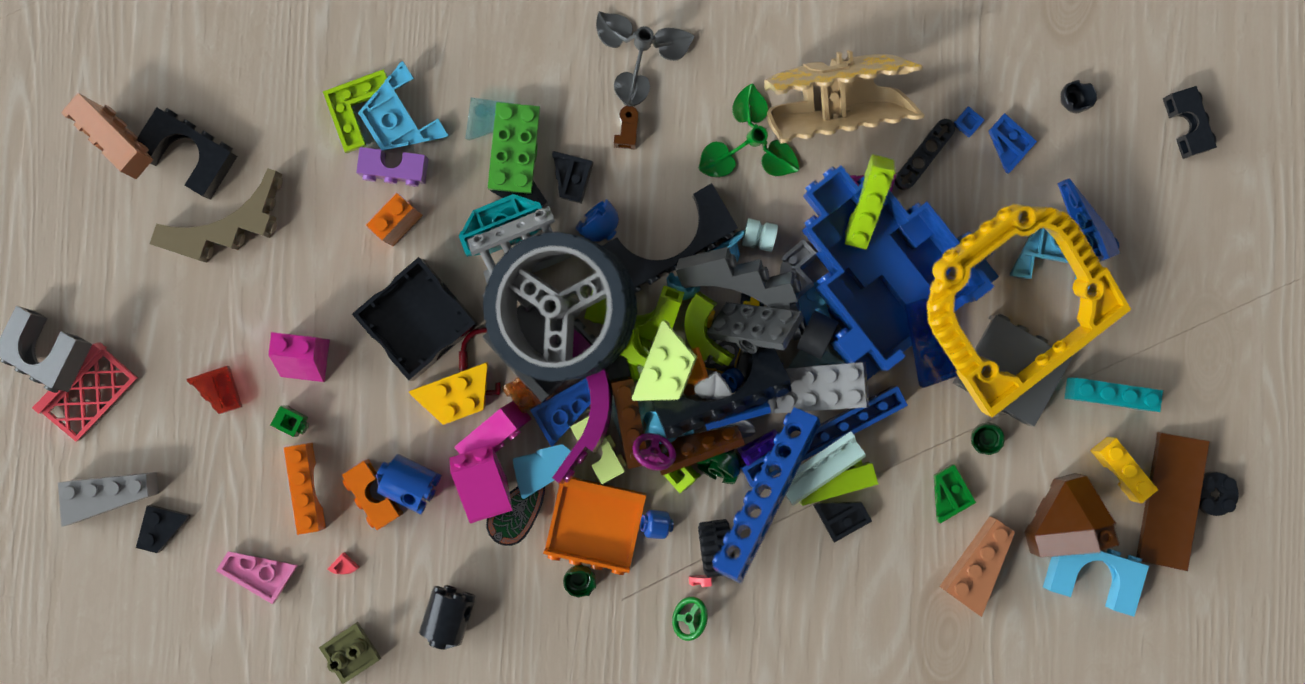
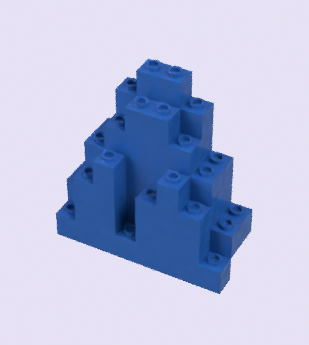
M842 165L837 169L832 166L823 174L825 177L819 183L814 180L805 188L807 192L803 197L819 217L817 218L813 215L804 223L806 227L802 232L817 249L816 256L829 271L817 280L819 285L815 287V290L830 307L828 309L829 313L835 320L839 321L838 324L842 328L832 336L834 340L830 344L843 359V364L866 362L868 380L877 372L888 371L906 357L903 352L932 330L928 322L927 302L931 293V285L935 279L933 275L934 264L943 257L947 250L955 248L965 236L973 233L968 231L956 238L928 202L922 205L918 202L906 211L892 192L888 190L867 250L845 245V229L851 213L857 207L865 176L857 181L859 184L857 186ZM995 250L970 269V277L967 284L955 294L954 312L966 303L979 300L995 287L992 282L999 276L986 261L990 255L996 252ZM950 268L947 269L946 276L949 275Z

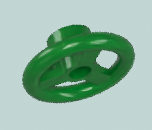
M686 597L677 604L672 616L674 632L684 641L697 639L704 632L708 621L707 608L704 602L697 597ZM694 603L690 612H687L685 615L680 614L684 606ZM679 621L688 625L690 634H685L681 631Z

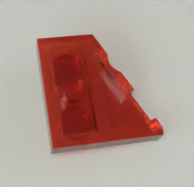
M230 366L187 379V382L193 385L206 401L211 403L212 408L218 414L242 408Z

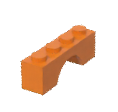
M313 442L283 447L297 535L321 531L326 528L323 506L318 501L314 486L316 461Z

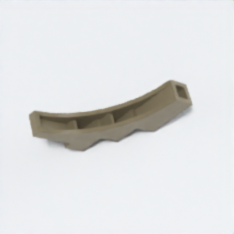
M267 168L261 184L251 198L238 210L221 220L191 228L170 227L156 223L149 244L207 263L208 259L213 255L214 243L239 250V247L245 241V230L270 238L271 234L276 230L277 218L269 215V213L275 207V195L283 183L282 174Z

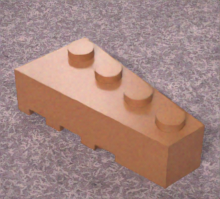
M77 93L61 112L66 118L75 121L73 125L79 131H83L89 136L88 140L102 150L101 153L120 172L137 179L153 161L147 153L149 151L148 148L137 141L138 137L132 131L126 129L127 124L116 117L117 113L108 105L103 107Z
M989 516L939 587L982 617L1015 532L999 520Z

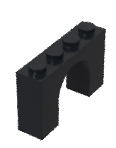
M156 107L137 138L138 142L148 148L149 151L147 153L153 159L150 164L157 166L167 148L174 141L182 138L192 139L198 147L199 160L184 186L211 200L238 156L231 152L233 150L232 147L222 141L220 144L214 142L215 137L203 130L202 133L196 131L195 128L197 126L184 119L181 122L176 119L178 114L166 108L163 111Z

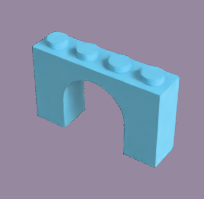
M1107 549V552L1101 551L1100 553L1053 556L1050 560L1043 588L1071 597L1080 569L1089 562L1103 561L1108 566L1112 576V583L1105 607L1134 617L1149 566L1141 563V558L1128 555V558L1120 557L1121 552Z

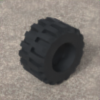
M726 519L700 522L698 526L703 570L707 578L724 576L713 568V559L718 551L721 552L726 533L731 531ZM734 550L731 552L730 558L735 559Z

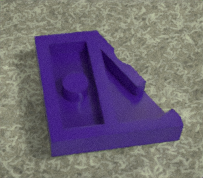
M775 429L737 449L747 466L773 449L775 445L774 439L778 433Z

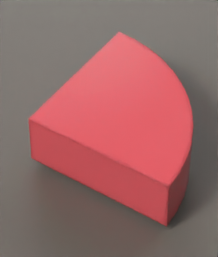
M344 552L332 563L328 570L334 574L344 575L356 571L359 566Z
M706 575L689 576V584L692 586H712L711 578H707Z

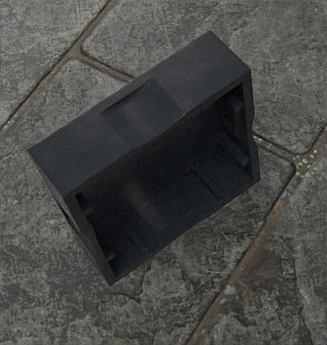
M420 257L395 276L385 289L374 294L352 313L366 332L384 348L390 360L408 381H414L479 325L424 259Z

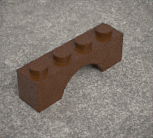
M632 376L611 379L610 383L628 469L641 467L643 465L637 461L633 453L634 441L644 434L638 402L632 400L635 391ZM645 441L640 444V450L647 449Z

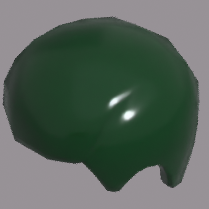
M985 422L978 424L973 429L971 444L978 453L992 455L998 453L1004 446L1005 435L998 425Z
M575 565L569 568L563 577L564 589L574 597L590 596L594 588L596 589L595 573L585 565Z

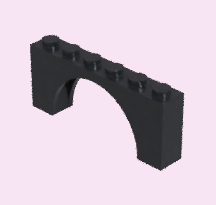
M712 183L693 193L692 197L698 211V228L690 245L678 255L663 260L645 259L629 251L620 242L618 237L603 245L618 257L619 262H622L631 276L635 293L642 290L641 285L647 282L651 285L661 279L660 274L666 271L668 274L674 272L680 258L696 255L702 250L708 252L717 247L716 242L721 239L726 242L735 236L734 232L737 231L738 227Z
M759 347L756 353L751 354L752 369L747 381L738 391L724 399L701 402L682 396L680 399L651 400L667 440L680 437L683 433L693 429H700L705 424L721 421L729 415L741 413L747 408L762 405L770 399L782 397L791 392L790 378L776 350Z

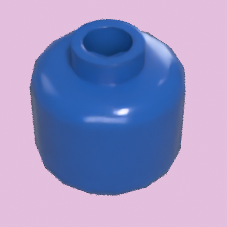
M648 510L641 517L640 530L644 532L647 538L665 539L669 532L673 531L674 521L670 519L667 511Z

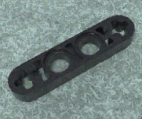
M941 119L935 124L897 173L895 185L899 189H910L955 132V124L952 120ZM947 125L948 132H945L940 138L937 137L942 130L940 126ZM929 140L934 141L937 145L936 151H928L926 149V142ZM920 157L924 162L923 168H915L913 166V159ZM909 171L913 172V174L908 178L910 184L906 183L903 185L901 183L902 178L900 176L904 177L909 173Z

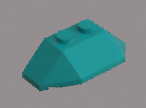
M512 194L473 210L459 234V239L466 256H472L468 239L542 209L541 204ZM542 228L530 232V236H534ZM520 236L510 240V245L519 243L520 241H522V237ZM498 245L488 250L491 254L501 250L502 247Z

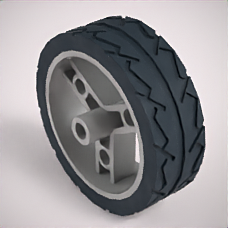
M560 232L542 233L517 243L494 266L485 289L483 301L484 320H486L485 326L490 341L502 358L515 370L532 378L545 381L582 379L601 372L612 364L627 347L635 328L637 299L630 274L622 262H619L618 257L606 247L577 235ZM574 254L585 260L597 273L560 292L531 273V270L553 256ZM535 284L536 292L532 294L531 288ZM591 286L593 294L588 297L586 292L588 287ZM518 294L538 307L541 314L546 317L544 356L527 342L521 332L517 319ZM577 294V296L580 299V302L577 299L572 298L570 296ZM607 297L606 320L600 336L587 351L572 359L574 319L579 316L582 310ZM557 318L563 319L562 331H557ZM558 336H560L562 339V343L560 346H557L556 339Z

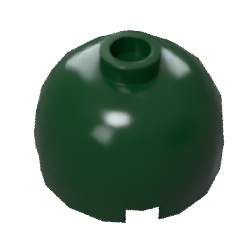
M732 449L696 464H699L698 469L710 478L716 480L717 477L723 478L722 483L735 484L740 474L741 460L737 453L734 452L735 449Z

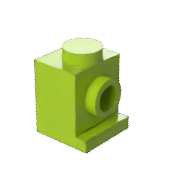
M691 465L681 468L685 476L680 474V469L664 475L679 493L687 490L701 477Z

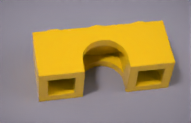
M1106 437L1090 450L1103 467L1108 468L1120 480L1117 485L1130 501L1142 504L1158 491L1157 487L1117 438Z

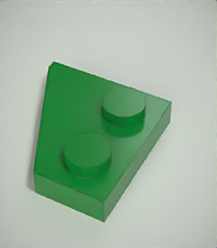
M954 464L934 474L936 520L938 523L946 521L976 503Z

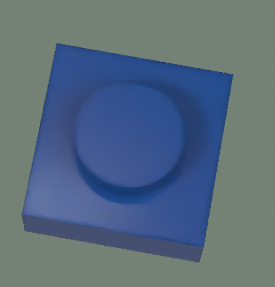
M968 106L955 120L954 124L957 129L969 138L983 123L984 119Z

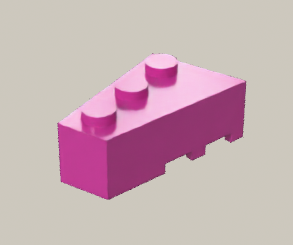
M515 399L496 411L454 448L459 454L492 444L496 453L505 446V440L508 438L512 440L521 433L519 429L532 420V418Z

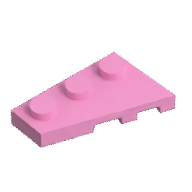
M228 551L216 571L269 603L274 604L298 565Z

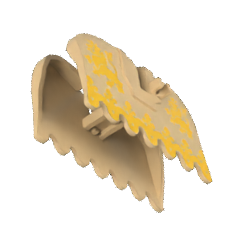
M847 50V58L843 59L842 53L836 52L837 58L831 59L830 66L823 62L806 63L803 66L785 70L764 80L765 91L772 89L776 94H784L790 89H797L803 92L804 101L784 103L768 109L767 120L769 127L778 137L780 143L790 142L795 137L803 139L812 138L817 133L831 135L840 129L854 131L858 129V126L876 127L880 125V122L898 123L903 118H924V114L899 89L878 86L874 83V78L878 74H909L923 69V65L895 55L873 54L853 57V51ZM813 85L821 86L822 110L815 111Z

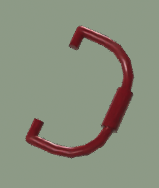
M486 328L475 329L464 338L461 351H459V372L468 369L466 347L469 340L477 334L487 333ZM501 382L495 383V390H486L485 396L500 395Z

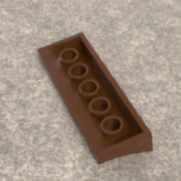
M1157 432L1150 480L1157 487L1158 491L1145 502L1136 557L1142 559L1141 562L1188 571L1210 441Z

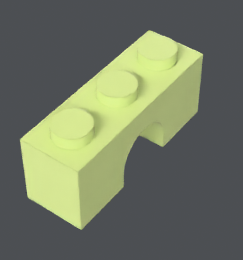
M589 417L570 426L577 441L582 436ZM605 435L601 444L602 457L591 465L601 484L624 473V466L627 465L622 455H617L613 448L616 444L611 435Z

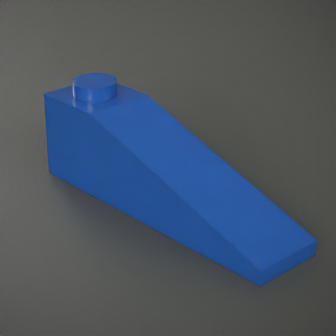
M1068 178L1057 183L1069 216L1080 226L1081 231L1086 236L1098 259L1103 261L1120 254L1117 238L1114 237L1112 231L1072 180Z

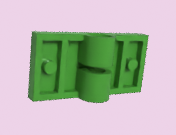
M496 102L488 190L532 194L534 166L538 149L537 137L540 106Z

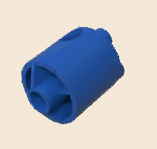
M397 454L390 463L383 462L376 474L378 482L377 493L421 515L427 506L426 500L430 502L434 497L436 490L433 487L438 485L442 475Z

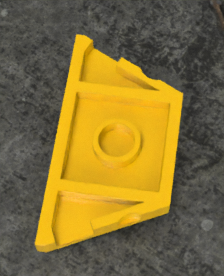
M488 362L482 363L412 389L409 393L443 425L485 409V391L487 390L486 380L489 364Z

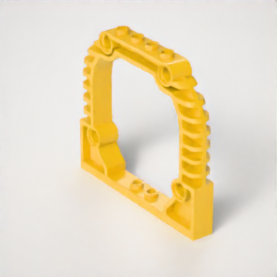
M1020 204L1004 207L998 211L997 216L982 223L979 226L980 229L975 233L965 236L958 246L947 250L933 267L935 279L931 285V293L927 302L928 322L934 336L957 369V375L981 412L991 418L1131 310L1108 268L1101 265L1080 226L1071 216L1058 209L1050 207L1031 208ZM1040 228H1044L1055 239L1077 277L1073 283V292L1076 296L1080 297V306L1076 318L1080 326L1062 340L1055 342L1048 351L1038 355L1035 361L1017 375H1013L1009 372L999 371V367L995 362L978 356L958 324L954 313V297L967 284L970 277V269L1015 234L1029 236ZM950 268V273L946 276V271Z

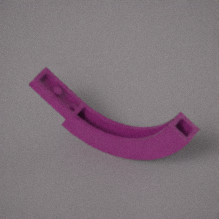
M574 329L572 356L576 358L587 351L592 345ZM606 368L599 373L586 377L591 397L589 419L582 436L552 477L560 484H564L565 481L568 483L575 474L574 468L578 463L582 464L588 456L586 452L588 449L595 453L598 451L607 433L612 414V388Z

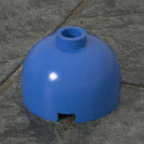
M606 199L605 203L601 201L585 214L586 219L584 223L580 220L576 226V230L586 239L594 242H600L604 239L608 241L617 233L615 230L619 224L617 210Z

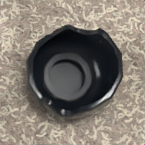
M1080 80L1072 81L1066 84L1061 91V104L1071 113H1081L1095 105L1097 92L1091 83L1082 84Z

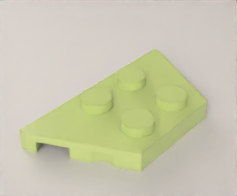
M662 320L632 396L634 401L680 399L696 362L697 356L685 345L680 335H676L669 326L670 323L666 320Z

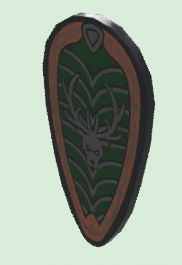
M518 486L510 491L512 511L486 519L488 535L494 542L502 546H513L520 543L527 536L540 512L544 500L545 487L525 499L521 498Z

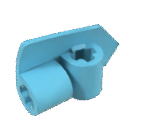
M561 444L537 450L536 453L513 458L521 498L525 499L555 481L552 477L571 450Z

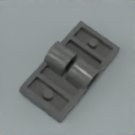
M726 302L708 329L707 335L709 339L737 343L740 349L750 354L756 353L759 347L785 350L804 317L801 311Z

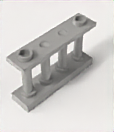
M550 207L539 209L534 213L485 233L477 234L467 240L472 256L480 253L488 270L483 271L487 284L495 266L488 249L501 245L504 253L512 248L509 243L512 239L520 236L522 240L531 237L530 232L542 228L543 233L553 232L550 224L554 223L555 220ZM570 254L553 256L538 264L531 270V273L571 258Z

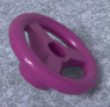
M646 433L640 435L633 443L635 458L646 468L664 470L669 468L675 461L676 452L673 445L661 435ZM652 440V445L648 449H639L643 441ZM659 442L668 449L669 458L661 452Z

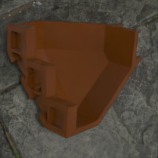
M1077 473L1058 477L1052 481L1049 492L1042 499L1035 512V517L1024 531L1030 553L1038 557L1100 553V550L1119 545L1114 527L1116 524L1115 520L1087 475Z

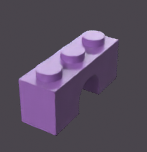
M359 148L356 173L363 177V180L375 182L376 178L384 179V182L389 184H397V181L406 182V185L419 187V184L426 183L429 159L425 155L403 152L401 163L395 168H387L385 152L380 149Z

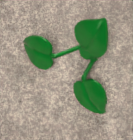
M750 84L741 90L732 106V113L736 121L740 123L748 121V126L753 128L748 132L747 140L730 152L728 147L722 142L709 143L701 153L698 166L703 174L710 177L727 176L736 166V162L731 155L748 144L753 147H758L762 144L763 150L766 153L761 158V164L769 175L784 176L799 171L798 160L791 147L787 143L773 140L767 148V130L762 126L753 124L763 121L768 112L767 102L754 84Z

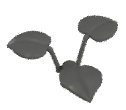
M600 11L597 15V34L603 44L611 48H618L623 41L628 43L635 38L634 45L639 50L634 74L623 72L614 81L616 95L627 106L640 104L646 99L650 91L648 78L641 75L637 76L643 51L648 50L651 44H653L655 48H659V54L663 58L675 61L681 59L687 53L694 39L693 34L676 28L660 29L654 36L652 29L646 26L640 27L637 32H633V35H631L632 24L626 17Z

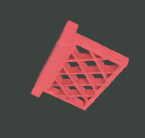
M101 342L92 344L70 391L80 390V402H69V392L59 390L58 393H54L48 390L32 407L38 414H44L76 442L138 379L135 374L106 350L107 347ZM103 356L110 361L111 370H99L98 361ZM99 373H111L112 385L100 386ZM115 373H124L130 379L125 385H116ZM86 374H95V386H84L83 377ZM112 388V398L109 401H101L100 389ZM84 389H96V401H85ZM97 404V414L86 417L85 405ZM64 405L65 418H57L51 410L55 406ZM69 405H81V417H70ZM70 420L82 421V430L78 434L71 429Z

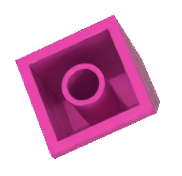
M271 332L268 355L280 377L325 382L330 339Z
M492 444L449 458L451 475L470 524L512 511L508 479Z

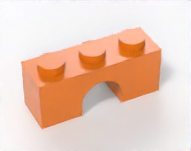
M368 459L342 474L344 478L343 484L348 491L353 492L356 497L354 501L359 509H363L367 514L366 520L372 528L375 527L376 530H379L403 515V512L396 502L388 498L378 501L371 496L370 487L377 480V471Z

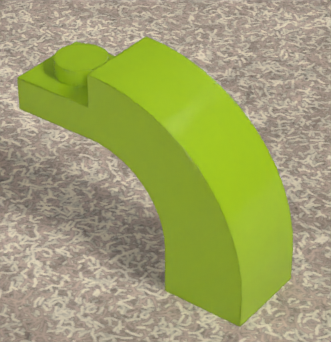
M699 291L690 302L685 315V334L692 349L699 347L703 361H706L709 355L713 356V361L717 364L729 366L735 355L717 344L713 339H709L707 335L708 318L717 302Z

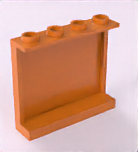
M572 477L568 483L566 481L564 484L559 483L543 554L548 555L547 558L560 561L561 558L568 559L569 563L573 565L586 563L590 564V568L596 570H603V567L612 569L611 572L618 575H624L625 572L629 573L647 493Z

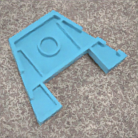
M404 61L399 63L383 85L358 112L382 151L449 136L439 119L418 129L395 90L414 79Z
M1040 228L1029 236L1010 272V276L1031 279L1035 258L1068 263L1055 239L1046 229Z

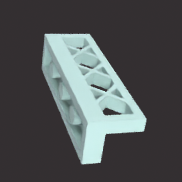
M850 431L800 465L786 493V497L793 506L866 457V454L856 442L854 434Z

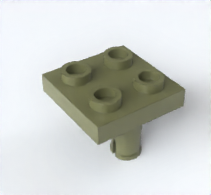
M358 622L319 647L328 661V670L335 672L342 684L381 659Z

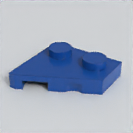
M1005 113L988 130L1007 174L1014 169L1037 142Z

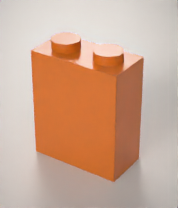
M396 193L366 226L382 241L394 246L423 215L406 199Z

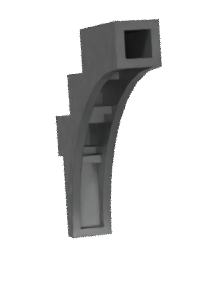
M729 247L680 258L675 271L684 288L717 286L749 295L770 308L800 311L798 296L802 288L800 280L795 278L793 271L769 277L768 269L766 266L763 267L761 259L737 265L736 257L734 254H731ZM803 318L793 335L794 341L801 339L807 326L805 318Z

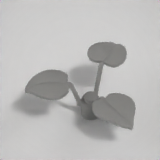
M717 372L698 382L694 387L695 393L699 396L697 401H702V399H705L707 402L717 401L732 395L728 384ZM748 419L718 427L720 429L737 425L743 438L750 437L756 433L753 423Z

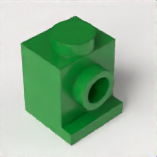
M282 405L279 407L270 426L292 437H298L306 432L309 423L306 422L307 416L287 405ZM292 418L297 420L295 426L291 424Z

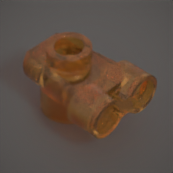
M519 378L502 387L506 396H510L522 413H526L536 407L530 390ZM523 398H528V401L525 404L521 403V400Z

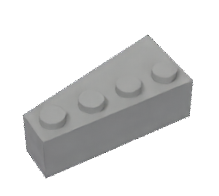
M157 472L59 482L61 527L81 522L159 494Z

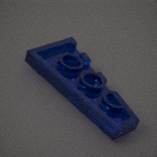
M925 298L905 305L918 383L922 388L958 376L956 373L957 369L932 332L928 322V300Z

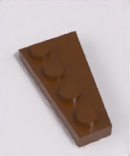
M735 425L677 437L674 442H671L676 452L675 461L669 468L660 470V473L663 476L745 445L738 426ZM659 444L661 452L669 458L668 449L663 444Z

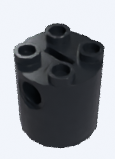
M444 585V588L434 586L419 630V634L428 640L430 646L445 650L462 644L475 602L474 594L468 592L458 593L456 592L457 588L449 585Z

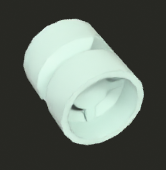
M748 218L742 246L754 248L757 245L760 250L772 252L778 225L768 222L761 225L759 220Z

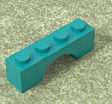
M1067 378L1064 399L1160 412L1163 390L1083 378Z

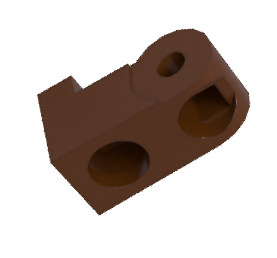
M624 106L619 113L621 134L614 135V148L635 150L638 111L633 106Z

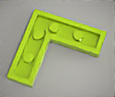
M384 69L323 91L345 153H350L358 150L360 147L367 146L352 106L368 101L388 78Z

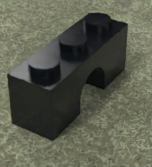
M1197 86L1172 93L1163 98L1169 119L1180 116L1189 123L1188 133L1176 139L1182 159L1217 148L1216 136L1211 131L1209 115L1204 110L1202 104L1203 97L1198 91Z

